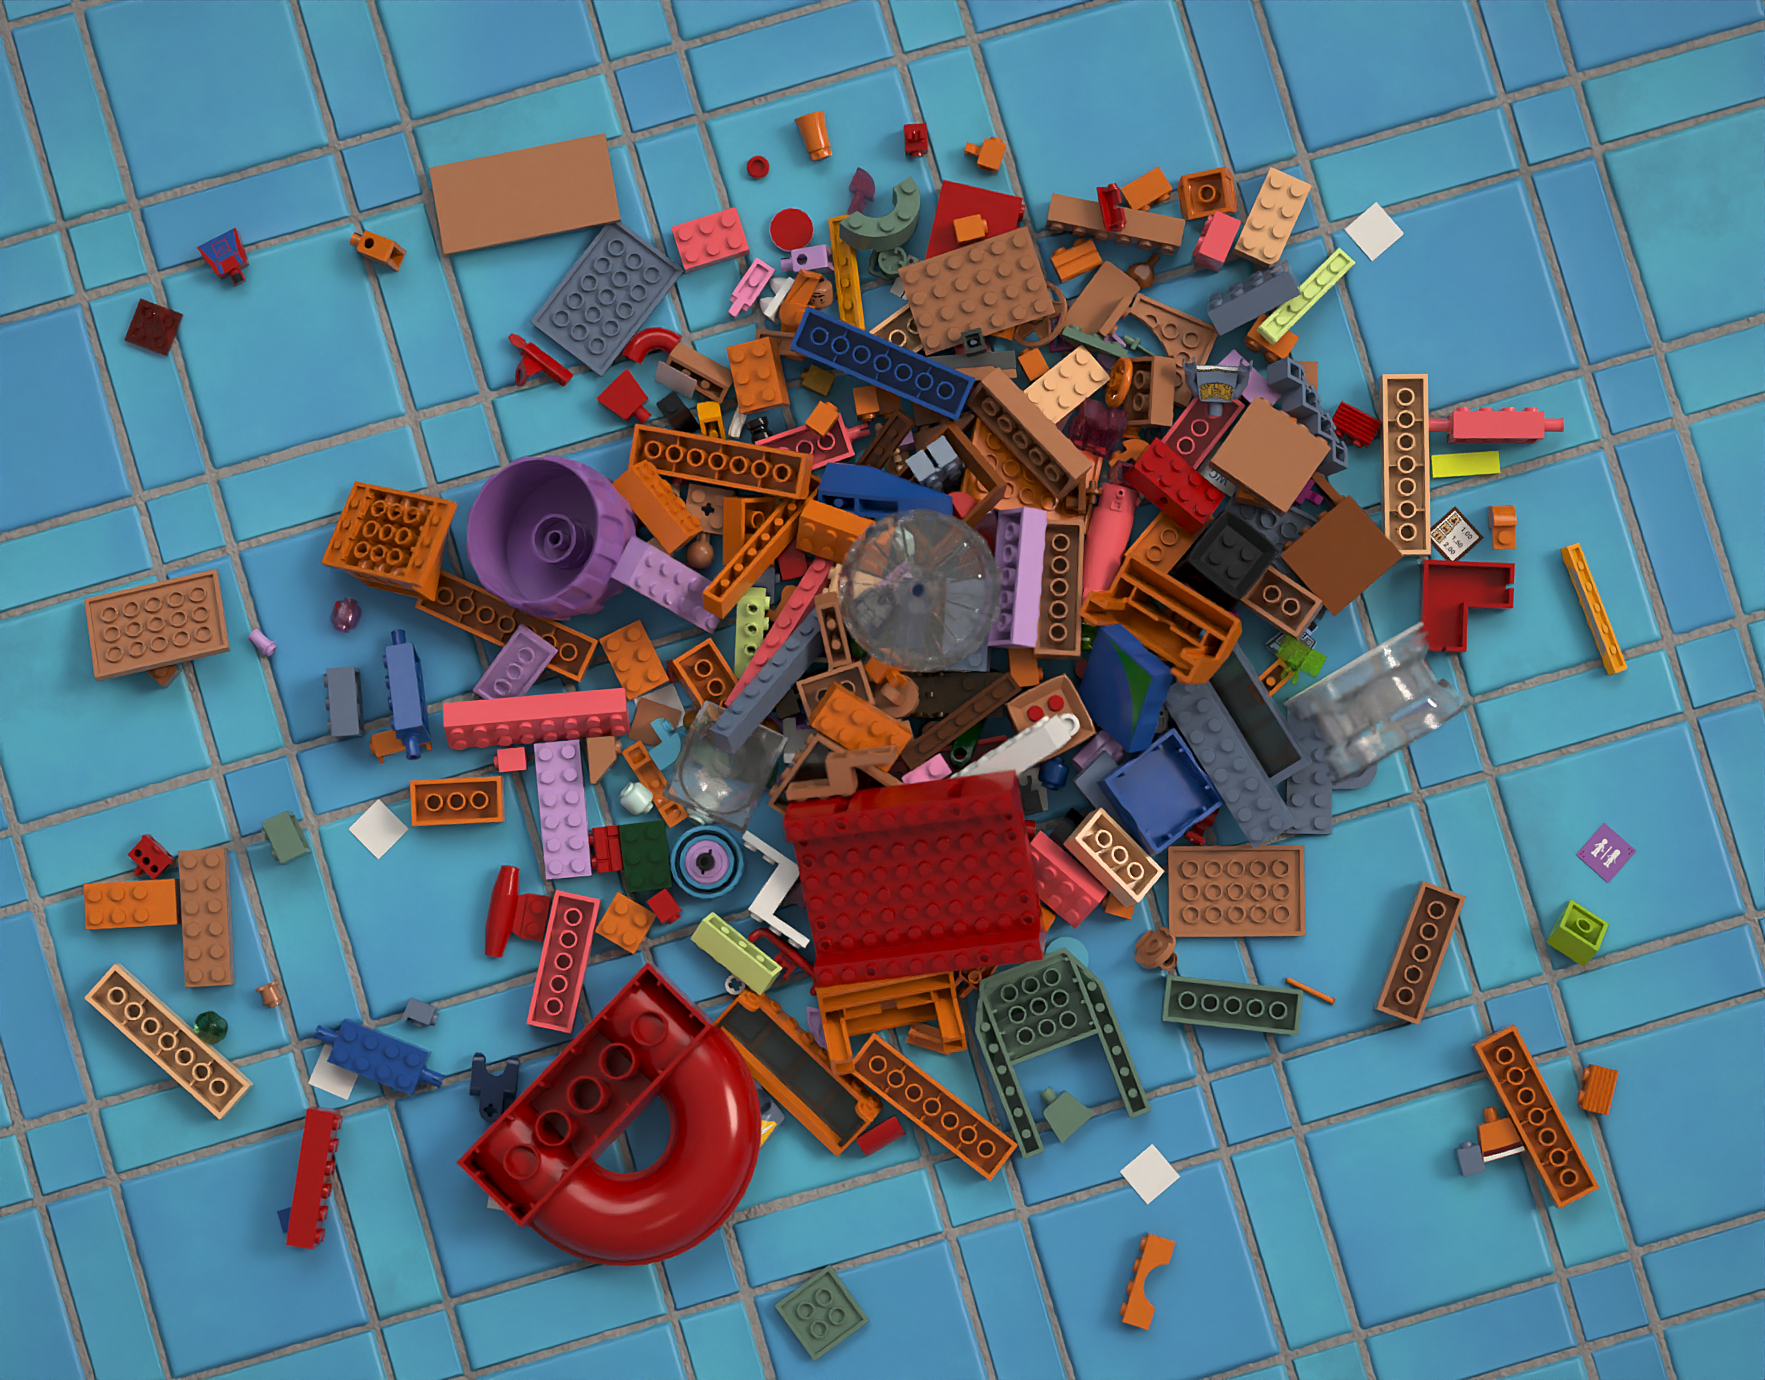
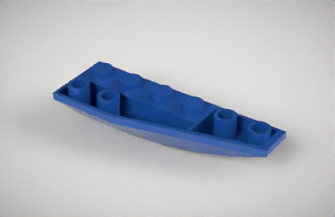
M828 462L818 487V502L853 513L859 517L911 520L953 519L952 496L872 466Z

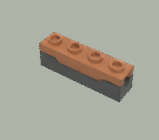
M1015 350L986 352L967 357L966 354L927 357L976 378L974 381L976 386L998 367L1009 376L1011 381L1017 380Z

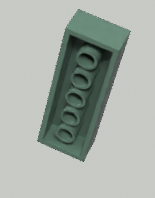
M1165 975L1161 1020L1299 1036L1303 990Z

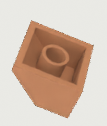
M615 736L587 738L590 783L593 785H597L618 762L619 755H622V742L620 740L617 741Z

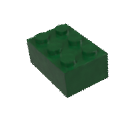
M665 820L619 825L627 893L673 888Z

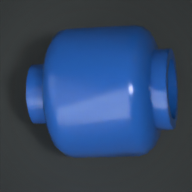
M1052 757L1051 760L1042 761L1037 779L1042 782V787L1058 791V788L1065 786L1070 768L1064 764V759Z

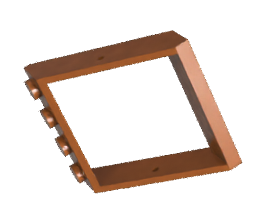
M953 420L945 424L920 450L923 449L930 460L933 456L926 446L944 435L956 455L989 493L934 548L910 519L884 518L890 527L895 528L901 525L913 536L915 558L927 571L931 570L1004 497L1007 483ZM907 463L895 474L906 480H910L914 476Z

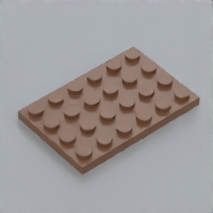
M1027 226L898 269L926 355L962 344L961 332L981 327L982 335L986 336L1055 313Z
M217 569L84 599L94 676L97 682L230 652Z
M1304 845L1259 846L1255 849L1252 846H1168V929L1175 937L1305 936Z

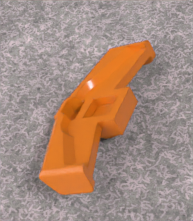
M803 269L799 270L785 301L780 307L781 332L796 333L807 306L815 309V306L807 304L822 274ZM784 355L789 359L804 361V357Z

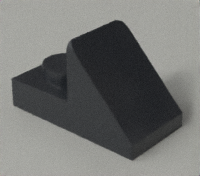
M672 391L656 403L675 430L694 433L701 428L675 391Z

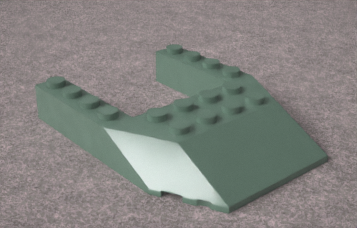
M1066 948L1044 955L1043 960L1026 962L980 980L975 1033L1023 1159L1045 1152L1013 1065L1096 1033L1128 1117L1131 1119L1152 1111L1103 982Z

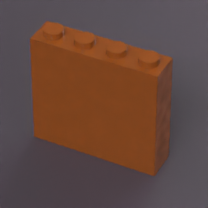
M1344 495L1340 496L1333 503L1335 507L1329 513L1327 510H1324L1315 518L1318 522L1312 528L1307 525L1298 533L1301 537L1295 543L1290 540L1281 548L1284 552L1280 556L1316 597L1323 601V605L1333 616H1336L1404 556L1351 495H1348L1346 498Z

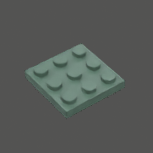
M830 1264L774 1304L814 1361L870 1321Z

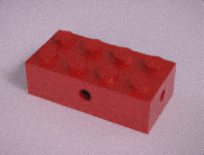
M1157 437L1144 448L1123 476L1128 483L1191 536L1204 526L1225 497L1224 493Z

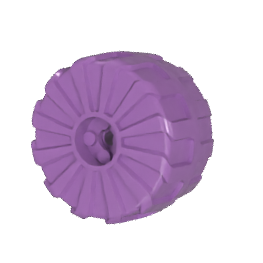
M547 455L545 458L525 456L512 461L510 465L495 475L493 474L482 486L483 489L477 496L473 507L470 508L467 519V556L479 576V582L490 594L502 599L508 605L523 613L552 620L570 621L571 616L584 613L589 615L598 613L605 608L604 603L614 594H620L626 586L610 576L614 572L630 538L633 536L640 539L636 537L635 531L638 522L637 515L631 509L626 498L621 496L612 485L613 481L597 470L583 463L554 455Z

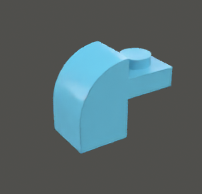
M662 717L650 723L662 743L648 752L660 771L667 770L683 757L686 750L684 732L681 731L674 734V727L671 722Z

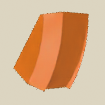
M1221 167L1180 176L1178 194L1181 214L1186 220L1208 218L1209 215L1214 216L1216 211L1226 215L1237 212L1238 205L1235 195L1234 178L1230 169Z

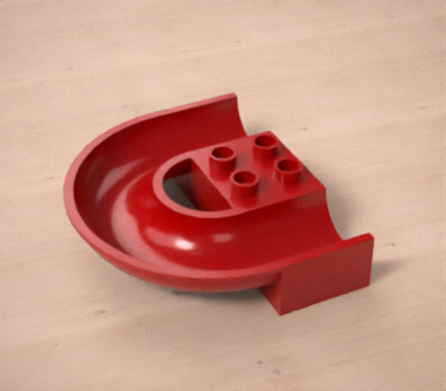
M647 962L456 1163L520 1227H531L560 1250L575 1257L604 1265H647L678 1256L697 1246L721 1227L734 1212L747 1191L758 1162L762 1133L761 1107L752 1074L735 1044L658 966ZM659 1096L668 1110L671 1123L669 1142L661 1157L650 1167L631 1174L615 1173L600 1166L596 1162L598 1157Z

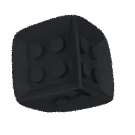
M1224 509L1177 566L1176 572L1203 597L1227 612H1231L1239 604L1240 599L1260 579L1279 551L1268 538L1237 514Z

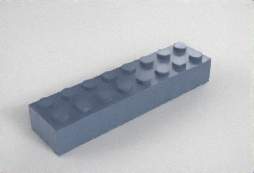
M1209 680L1206 684L1184 685L1177 681L1171 685L1164 705L1253 849L1296 824L1297 822Z

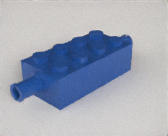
M398 629L391 632L393 645L385 646L386 655H383V664L389 674L385 676L387 689H390L391 696L388 697V705L394 717L390 718L392 731H395L396 738L400 739L406 747L407 760H417L421 758L419 744L431 742L421 659L413 643H406L405 630Z
M348 1018L344 1019L338 1032L324 1028L321 1025H318L316 1028L317 1032L314 1033L313 1039L332 1045V1050L327 1060L329 1063L410 1095L415 1094L421 1081L436 1086L439 1089L443 1082L438 1080L444 1081L445 1075L430 1070L426 1066L431 1055L429 1050Z

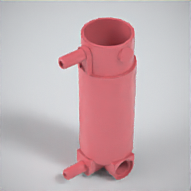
M1102 483V486L1099 488L1102 490V496H1099L1097 505L1093 507L1088 532L1084 540L1082 605L1090 590L1108 591L1123 564L1124 558L1122 556L1126 553L1135 520L1133 515L1135 508L1140 503L1139 492L1109 483Z

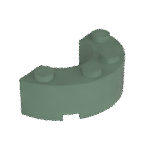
M908 177L893 187L892 203L895 209L890 214L871 218L856 211L840 222L839 238L848 245L862 251L865 248L874 249L875 252H883L904 244L917 229L920 215V193L912 177Z

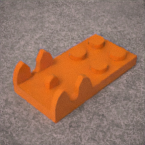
M1161 511L1122 557L1126 559L1130 551L1168 574L1214 520V517L1211 515L1204 526L1191 536Z

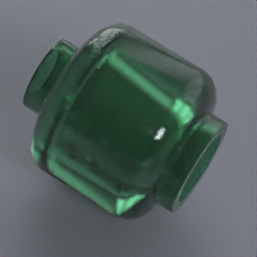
M207 1011L201 1013L196 1018L194 1031L206 1043L216 1044L226 1037L228 1023L216 1012Z

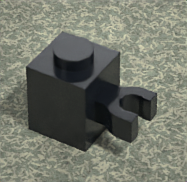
M1031 775L1026 776L1028 780L1026 786L1020 785L1019 778H1017L1024 816L1043 812L1038 790H1031Z

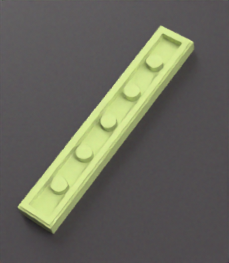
M1338 248L1300 286L1301 295L1279 306L1256 331L1271 345H1274L1353 267L1355 262Z

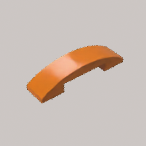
M641 740L621 752L640 782L653 793L652 801L669 828L689 817Z

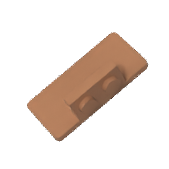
M1105 261L1068 310L1063 328L1075 325L1080 327L1085 334L1095 333L1102 336L1103 339L1107 335L1111 337L1119 327L1116 325L1119 318L1125 319L1132 308L1129 305L1140 290L1139 284L1111 262ZM1065 340L1075 348H1078L1080 346L1076 343ZM1086 348L1091 355L1094 353L1093 350Z

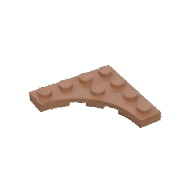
M1138 293L1128 315L1137 319L1152 331L1161 343L1168 358H1176L1173 404L1186 409L1192 393L1186 384L1182 358H1185V363L1190 364L1193 362L1192 356H1194L1196 365H1205L1218 332L1212 324Z

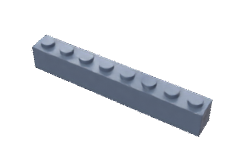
M816 607L710 728L716 747L734 755L825 649Z

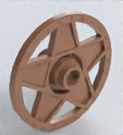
M1045 281L1047 289L1049 287L1055 291L1060 301H1052L1055 313L1017 325L1016 329H1014L1013 338L1027 347H1041L1050 343L1061 332L1066 321L1067 302L1065 296L1056 285ZM1060 315L1058 324L1052 332L1051 320ZM1033 332L1040 338V341L1034 342L1023 340Z

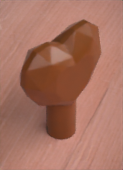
M1153 253L1147 262L1131 265L1127 270V275L1137 281L1141 288H1149L1154 282L1155 273L1153 267L1159 261L1160 256Z

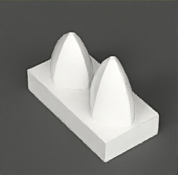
M780 277L771 278L769 283L776 296L760 299V307L763 314L776 325L781 321L779 318L781 304L785 301L794 282V279L791 277L787 279Z

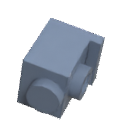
M410 998L402 1020L409 1021V1018H412L411 1023L421 1027H424L425 1024L435 1026L439 1017V1013H436L438 1007L415 998Z

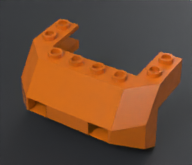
M1130 551L1109 590H1090L1078 612L1079 615L1084 617L1083 621L1092 627L1096 625L1121 624L1140 641L1146 650L1151 649L1156 652L1155 656L1165 662L1169 660L1174 663V668L1170 672L1176 675L1175 679L1184 685L1206 684L1229 657L1242 633L1240 619ZM1149 596L1166 605L1164 611L1147 601ZM1202 629L1207 631L1205 636L1200 634Z
M953 971L821 988L815 987L833 1077L855 1072L849 1042L850 1036L937 1019L945 1054L967 1050L965 1030L956 997Z

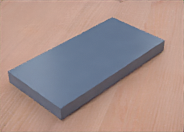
M1103 750L1072 782L1095 810L1102 807L1135 841L1134 835L1096 783L1118 766L1109 753Z

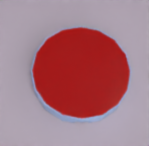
M790 207L782 209L775 214L771 220L769 232L771 240L776 247L784 252L791 253V250L806 248L813 239L814 226L812 219L806 212Z

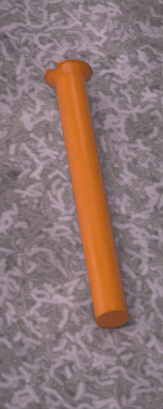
M1289 977L1285 981L1331 1003V1005L1335 1001V998H1331Z

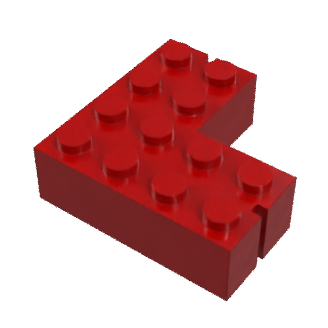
M1448 560L1421 561L1418 652H1467L1468 609H1513L1514 588L1506 589V586L1514 584L1515 563Z

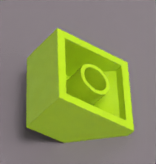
M1570 900L1552 927L1546 943L1585 967L1598 952L1609 923L1575 901Z

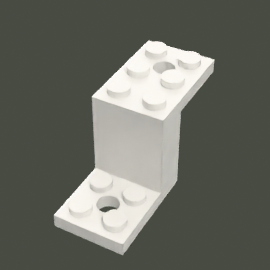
M746 831L742 837L745 840L743 845L753 852H756L757 849L763 852L762 858L772 865L776 862L779 863L749 907V910L752 911L750 916L760 923L763 920L770 924L769 929L777 935L781 936L784 933L789 937L787 942L799 949L800 946L805 948L810 939L774 915L800 876L798 865L749 831Z

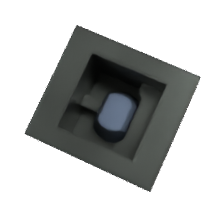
M981 327L961 332L967 357L986 353Z

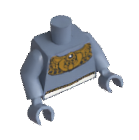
M1192 356L1193 362L1187 364L1185 363V358H1182L1186 384L1195 398H1199L1200 402H1209L1208 416H1222L1223 403H1232V400H1236L1241 396L1248 385L1249 375L1253 367L1252 360L1249 366H1244L1242 364L1243 358L1240 359L1239 366L1196 365L1194 356Z

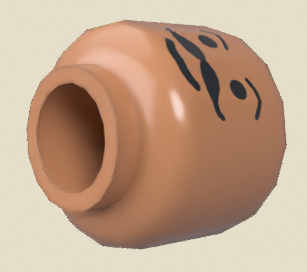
M821 276L807 304L815 306V309L818 311L824 310L833 302L832 284L823 276Z

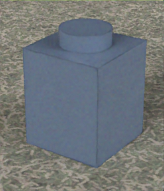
M1472 1141L1459 1143V1148H1455L1454 1152L1460 1175L1466 1177L1485 1172L1486 1169L1479 1144H1473Z

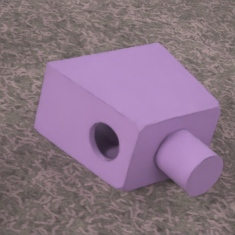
M826 244L791 250L792 257L781 258L783 272L794 271L795 274H798L799 270L803 269L820 274L834 273L832 249Z

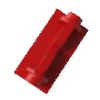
M1116 183L1107 185L1108 187H1097L1098 201L1105 231H1122V229L1126 228L1127 220L1123 207L1117 208V204L1122 203L1120 188L1117 187Z

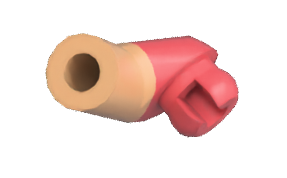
M673 478L670 486L672 488L671 491L676 497H680L681 484L687 485L689 479Z

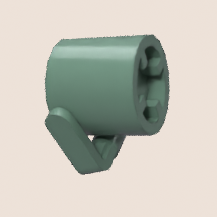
M899 246L883 252H875L873 249L869 258L868 273L888 282L891 279L899 278L898 269L908 264L903 248ZM877 262L882 274L873 271L875 264H877Z

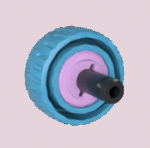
M699 825L685 831L675 842L670 854V871L675 883L684 893L696 899L714 900L726 896L736 888L744 874L745 855L740 842L731 832L716 825Z

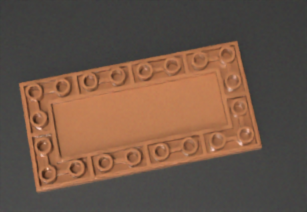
M605 133L429 168L445 256L621 222Z

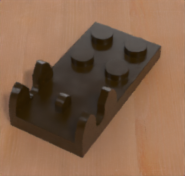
M912 672V679L919 688V704L912 713V718H946L1002 677L1003 672ZM1003 704L984 718H1003Z

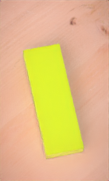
M1499 451L1430 456L1432 478L1500 473Z

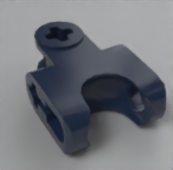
M476 1052L472 1061L470 1096H480L479 1114L481 1118L488 1122L496 1121L503 1114L505 1099H516L519 1057H509L505 1071L498 1076H494L486 1069L485 1055ZM491 1104H493V1108L497 1109V1113H493L492 1117L485 1110Z

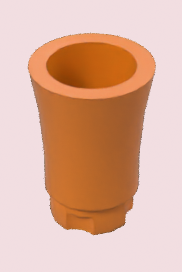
M824 111L810 113L794 119L805 143L807 153L810 154L811 162L831 157V144L827 133Z

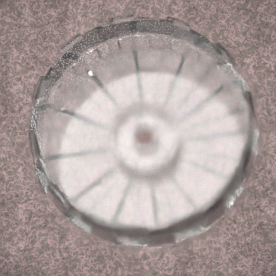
M911 509L896 512L877 520L865 529L859 537L855 538L847 550L841 571L838 574L837 591L844 624L863 650L888 666L905 671L927 672L951 667L968 655L974 654L985 643V637L993 623L998 621L1002 605L999 604L1000 582L1003 579L1000 567L996 564L987 546V542L969 525L943 512ZM919 583L923 586V593L916 597L912 592V588Z

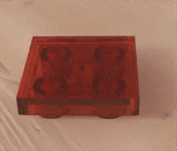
M140 298L124 340L168 357L184 315Z

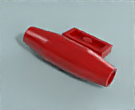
M501 865L493 886L485 924V955L503 957L511 932L520 938L543 942L551 896L534 893L519 895V868Z

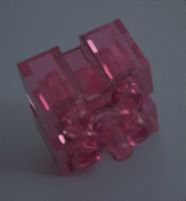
M1086 397L1079 408V415H1075L1069 426L1068 439L1072 441L1077 449L1084 451L1085 448H1089L1092 450L1093 455L1109 460L1116 448V441L1119 442L1126 431L1128 411L1113 408L1112 406L1106 409L1102 402Z

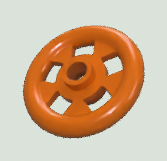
M1127 356L1120 357L1113 365L1109 374L1111 378L1106 384L1105 402L1111 409H1115L1122 404L1130 388L1133 365L1131 359Z

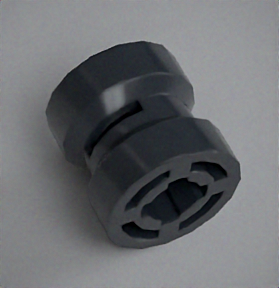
M767 416L746 423L747 429L751 431L753 444L756 441L773 436L772 431L768 429L769 422Z

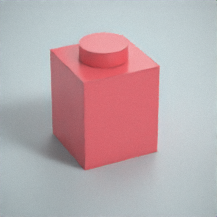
M518 747L497 750V755H494L495 769L499 768L500 773L528 770L526 748Z

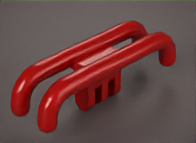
M761 927L749 934L748 940L750 942H755L758 938L765 937L781 950L773 961L778 962L782 968L787 970L781 977L783 980H786L793 970L799 966L812 977L814 985L810 989V994L817 996L814 966L769 928Z

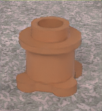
M274 981L255 989L256 992L261 993L264 1001L262 1005H268L269 1009L282 1004L280 1000L284 996H281L277 985L280 984L279 981Z

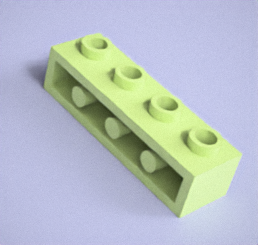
M750 587L737 602L734 668L736 678L742 676L765 639L764 631H768L769 617H765V610H769L770 597L766 596V588Z
M714 912L701 921L691 937V940L700 949L706 951L716 962L726 967L735 977L742 980L752 991L757 992L759 995L771 987L783 969Z

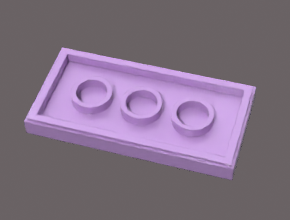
M521 623L473 688V691L485 700L525 696L558 649Z

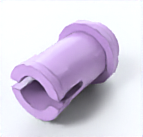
M255 629L248 637V640L262 651V655L269 657L277 649L275 641L269 640L258 629Z

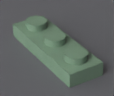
M1075 325L1065 326L1060 334V338L1078 345L1082 344L1088 349L1116 360L1126 356L1128 350L1123 349L1124 345L1115 341H1111V343L1105 342L1102 336L1095 333L1085 334L1080 327Z

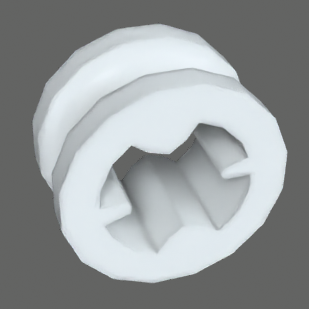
M734 975L729 976L725 982L726 990L733 995L742 993L746 986L742 980ZM733 978L742 982V987L739 986L740 990L738 991L729 987V982L732 983L731 979Z

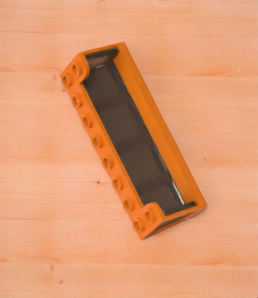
M748 986L714 1021L735 1044L743 1056L752 1077L836 1157L852 1143L884 1107L880 1099L876 1095L871 1094L864 1087V1084L850 1073L833 1077L827 1049L821 1047L815 1041L812 1034L805 1032L798 1025L797 1020L786 1014L782 1010L781 1005L768 997L765 992L759 995Z

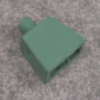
M1049 1086L1039 1095L1047 1103V1106L1041 1112L1061 1143L1094 1115L1091 1110L1066 1090L1057 1095Z

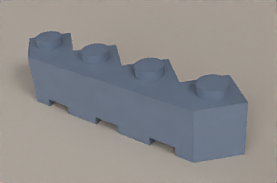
M1289 357L1267 365V386L1282 393V411L1292 418H1297V424L1301 423L1309 429V433L1315 437H1322L1328 442V446L1331 447L1315 471L1325 476H1330L1347 469V446L1343 440L1339 441L1334 432L1337 428L1329 413L1324 414L1319 404L1322 400L1314 385L1309 386L1305 379L1306 371L1303 365Z

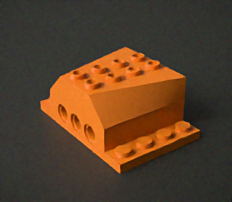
M355 481L321 564L326 567L343 570L370 588L435 602L447 539L458 504L451 500Z

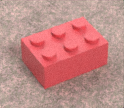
M736 207L671 227L686 274L750 254Z
M1216 211L1214 216L1209 215L1200 234L1202 236H1200L1192 253V256L1195 257L1193 263L1218 273L1226 259L1241 221L1219 211Z

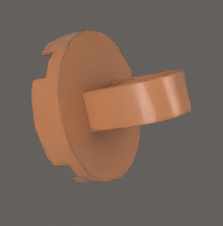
M904 674L902 675L908 682L903 688H900L899 685L893 688L888 682L886 684H878L875 688L874 700L876 707L894 719L908 717L916 710L919 704V688L913 679Z
M1161 926L1158 927L1160 930L1155 932L1149 930L1139 939L1135 946L1137 953L1136 955L1134 954V958L1143 968L1151 969L1159 966L1163 970L1169 971L1178 962V956L1174 952L1176 938L1168 928ZM1171 956L1169 962L1167 964H1163Z

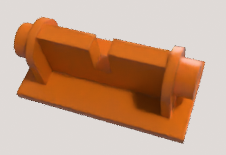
M923 1023L911 1024L906 1040L907 1043L945 1054L939 1028Z

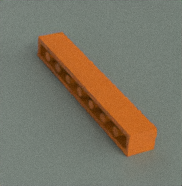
M811 473L807 500L786 497L703 591V605L706 611L723 619L798 534L800 515L809 499L818 501V487L821 478Z

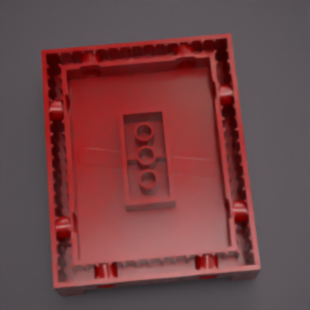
M1016 770L857 790L855 793L845 797L830 795V797L825 799L812 797L800 802L795 801V799L789 800L783 825L787 842H793L816 951L813 968L818 988L1043 960L1047 936Z

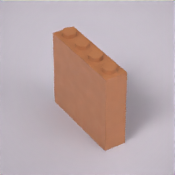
M1256 396L1207 466L1274 513L1283 517L1331 447L1328 446V442L1322 437H1315L1309 433V429L1303 424H1296L1290 420L1291 417L1282 410L1277 411L1273 408L1270 401Z

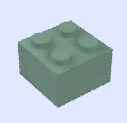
M285 811L262 822L264 828L261 831L266 841L270 840L273 849H271V853L276 862L289 864L312 853L294 812Z

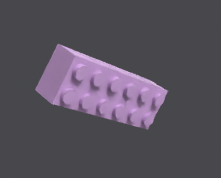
M1028 507L999 510L987 646L1005 649L1036 647L1047 511Z
M633 536L630 538L610 577L692 625L713 635L721 618L704 609L702 595L703 591L712 581L652 545Z
M581 740L534 744L546 880L593 876Z

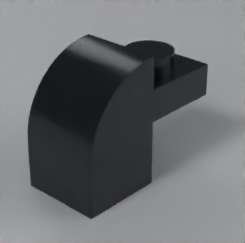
M1071 808L1048 837L1066 852L1067 848L1063 843L1085 818L1074 808Z

